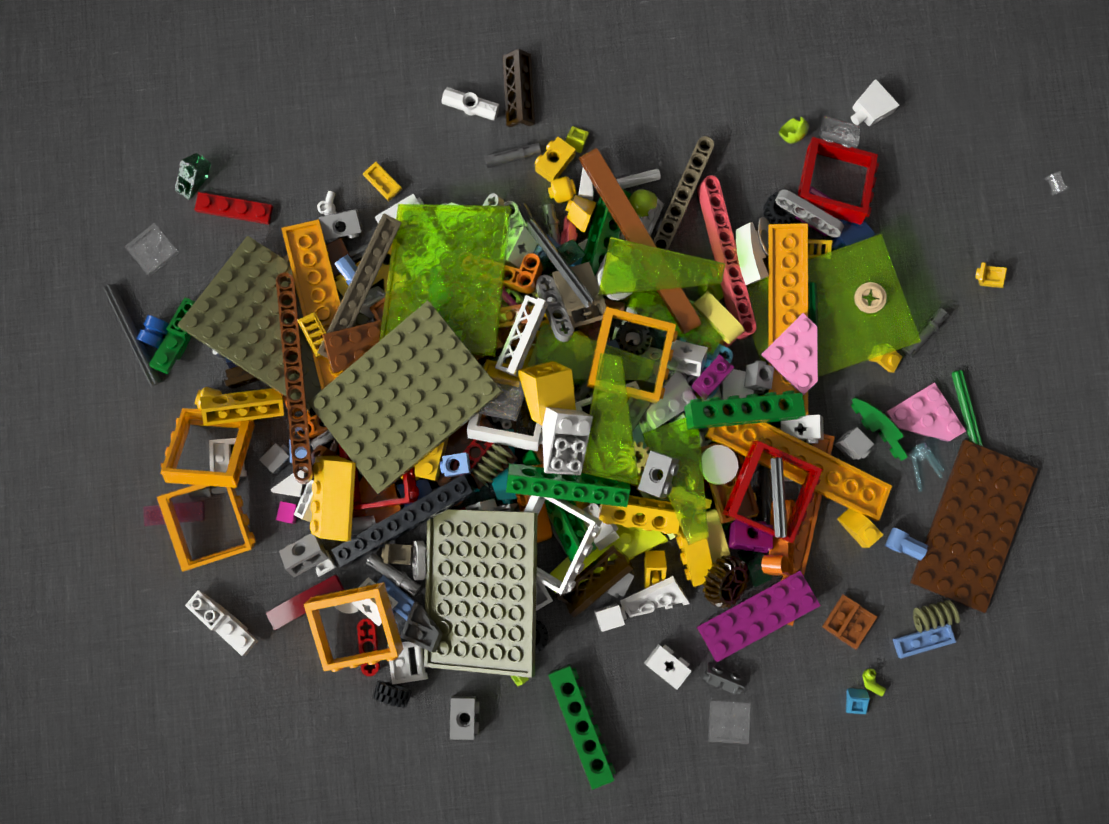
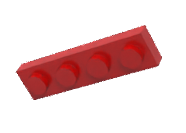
M198 192L194 210L199 213L270 225L273 206Z

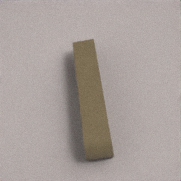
M703 136L698 140L653 240L655 245L661 243L665 246L664 250H659L662 257L666 255L713 150L714 141L708 136ZM706 145L709 149L703 150L700 146ZM698 161L701 163V166L697 167L693 162ZM688 177L692 178L694 183H688L685 179ZM684 194L687 199L681 200L678 195ZM676 210L680 215L673 216L671 211ZM670 227L672 232L666 233L663 228Z

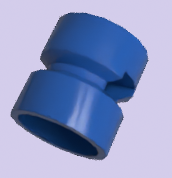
M147 315L144 322L145 329L140 330L137 340L159 348L164 340L163 336L168 333L166 328L169 323Z

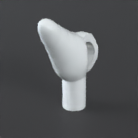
M328 191L326 201L318 203L319 213L324 215L336 213V207L333 204L335 192Z

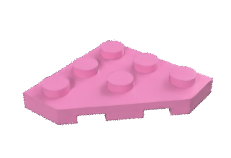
M804 313L761 354L803 395L818 381L817 326Z
M935 382L885 412L900 430L938 438L947 442L966 432Z

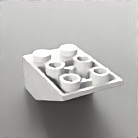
M546 407L542 426L545 473L581 475L593 416L581 410Z

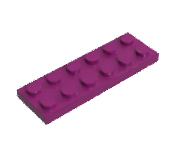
M798 571L701 624L697 629L715 661L718 662L821 605L801 571Z

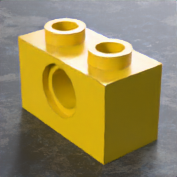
M559 137L554 141L551 140L546 147L547 151L544 155L540 154L535 161V172L549 182L559 178L576 154V149ZM551 157H557L559 160L557 162H551L549 159Z

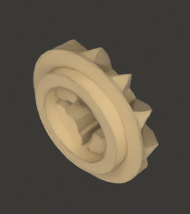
M868 282L862 284L855 292V305L860 311L868 314L876 313L886 303V292L877 283ZM870 290H872V297H875L876 300H873L870 306H868V300L862 297L868 296Z

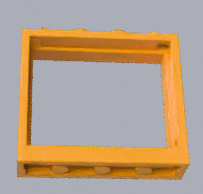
M606 307L587 387L656 404L659 399H663L665 388L662 386L663 381L667 380L669 375L667 363L672 360L674 352L671 349L672 342L676 341L678 331H675L676 324ZM612 318L667 331L654 393L598 380Z
M182 408L179 418L176 419L175 431L171 433L170 446L165 451L164 463H161L162 469L160 474L163 475L165 483L237 488L254 430V420L207 425L239 428L226 472L176 469L190 426H204L200 409Z
M190 485L157 497L182 572L252 550L256 539L253 532L249 531V518L247 514L243 513V500L240 495H237L235 488L226 487L245 543L194 560L191 558L171 498L208 486Z
M384 582L311 597L304 603L324 671L332 670V672H336L344 667L356 668L364 663L372 665L384 659L392 661L397 659L404 649ZM375 597L389 648L333 659L318 609Z

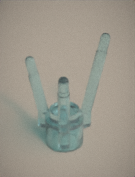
M926 442L911 448L913 453L909 454L913 462L919 492H922L917 458L919 461L927 459L939 478L943 477L941 472H944L943 467L933 455Z

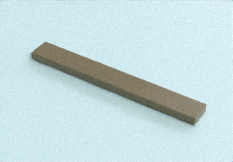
M385 213L382 215L327 333L353 326L402 222ZM322 341L317 353L328 358L324 341Z

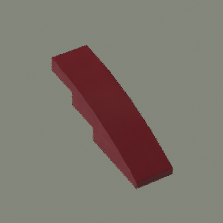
M336 574L266 612V615L273 629L277 630L306 614L304 603L311 597L344 591L345 589Z

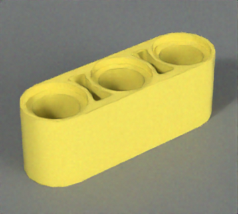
M706 292L692 304L694 310L726 343L730 344L744 332L743 326L709 292Z
M714 508L697 514L696 516L706 532L712 563H716L717 558L721 559L723 555H730L717 510Z

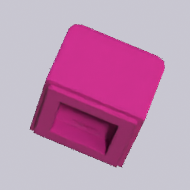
M280 501L276 520L296 524L297 516L294 513L298 505Z

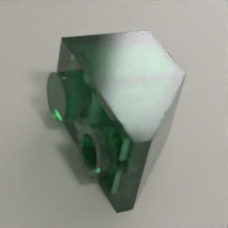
M198 153L182 159L174 190L188 200L192 199L208 178L211 162Z

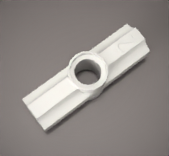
M447 87L442 97V104L463 110L467 115H478L493 121L497 118L500 105L479 98L472 92L464 93ZM468 102L475 103L473 106L466 105Z

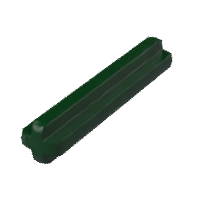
M809 282L808 318L817 326L818 338L817 283Z

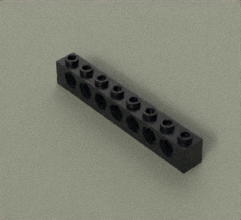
M463 474L354 536L351 538V541H346L333 548L332 552L339 567L351 565L383 547L386 543H390L480 492L472 475Z

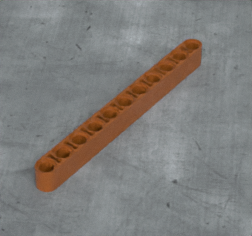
M595 148L579 157L588 177L680 331L686 334L700 326L701 321L599 150Z
M284 272L277 276L276 286L292 464L296 481L300 484H307L313 478L296 289L293 276ZM284 281L291 283L287 287L281 286ZM287 299L293 301L290 305L283 304V301ZM287 318L294 319V321L291 324H286L284 322ZM289 336L296 338L292 343L286 341ZM290 355H296L298 357L297 360L293 362L288 361L287 358ZM294 373L300 376L295 381L289 379L290 375ZM295 392L301 394V397L297 400L291 398V395ZM297 411L303 413L300 419H295L292 416ZM297 431H304L305 435L303 438L297 439L294 437ZM299 450L307 452L304 458L296 457V453ZM302 469L309 471L308 476L305 478L298 477V472Z

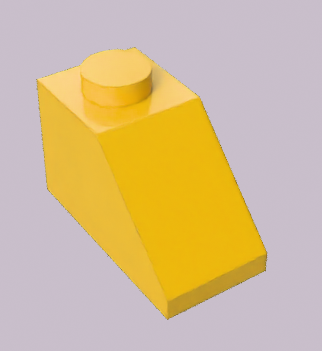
M575 195L573 201L569 199L566 211H569L567 219L580 231L585 232L596 202Z
M849 508L837 518L862 548H870L883 536L871 520Z
M645 551L644 589L666 579L665 551Z

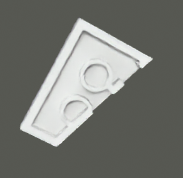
M673 371L672 376L662 386L665 388L663 399H659L656 404L650 403L644 412V416L652 429L659 427L684 411V406L689 404L690 400L697 399L681 372Z
M673 576L620 601L629 617L652 613L656 608L660 607L670 609L673 608L674 604L678 603L683 605L690 604L688 597Z

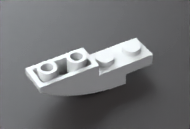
M197 590L185 605L209 629L216 631L241 656L246 657L258 642L247 631L248 628L200 590Z

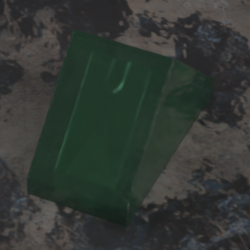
M746 550L737 552L739 558L748 566V571L750 572L748 576L754 588L772 580L771 575L764 573L762 570L763 555L761 552Z

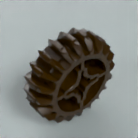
M723 555L721 559L717 558L716 563H712L711 569H707L708 574L704 576L706 580L702 585L704 586V597L712 605L724 609L725 607L730 608L732 604L735 605L736 600H741V595L745 594L744 590L748 587L746 584L750 580L748 578L750 572L748 571V566L741 559L735 556Z

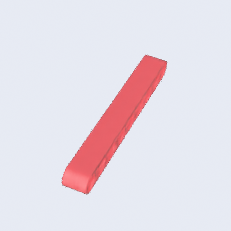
M709 175L698 185L697 193L719 274L726 308L745 327L746 331L744 330L737 337V339L743 340L756 331V321L747 286L741 273L737 248L721 185L717 177Z

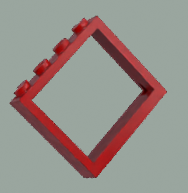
M812 137L807 147L797 196L834 218L861 225L865 217H869L871 213L869 203L872 202L874 192L871 191L877 177H874V174H876L879 167L877 162L878 154ZM817 154L867 167L860 207L809 193Z
M752 441L722 514L775 537V529L740 515L737 512L762 452L775 458H782L784 462L808 472L787 523V537L779 538L793 543L796 535H799L801 522L807 516L806 509L814 498L813 492L816 485L821 481L819 478L823 469L763 442Z
M339 444L340 457L352 461ZM355 465L353 511L416 502L419 490L416 486L415 467L403 475L404 498L361 504L358 468Z

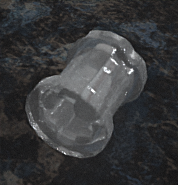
M1062 171L1045 178V181H1048L1052 189V196L1069 189L1062 179Z

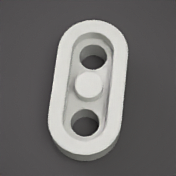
M423 541L413 542L412 573L414 580H424L426 576L425 556L427 545Z

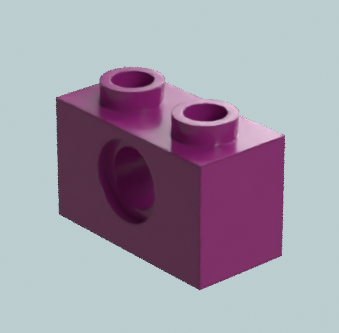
M719 354L694 381L691 388L704 400H707L730 375L734 366Z
M735 520L729 525L728 548L767 553L773 548V536ZM756 521L773 529V525H767L763 521ZM748 531L753 534L754 538L749 537Z

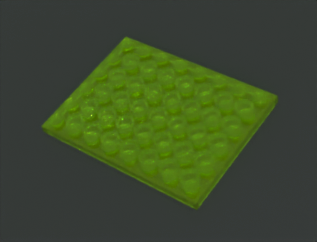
M398 204L396 220L402 223L392 245L379 341L428 300L473 355H496L511 218L510 206Z
M881 234L808 260V283H817L819 337L817 338L818 377L921 342ZM768 277L746 286L757 327L756 331L751 335L760 360L765 361L766 365H768V361L761 356L768 348ZM868 282L877 283L885 290L886 303L878 312L868 314L860 311L855 305L854 295L862 284ZM870 290L868 296L862 297L868 300V306H870L873 300H876L875 297H872V290Z

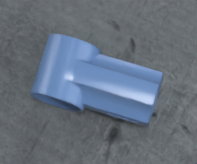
M347 254L334 264L344 276L349 286L357 266Z
M892 528L885 543L886 547L896 552H903L917 560H922L927 553L928 545L909 537L908 533L897 528Z

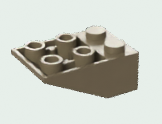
M589 262L570 267L595 299V304L589 308L584 306L559 271L552 272L554 282L573 328L603 319L606 305Z

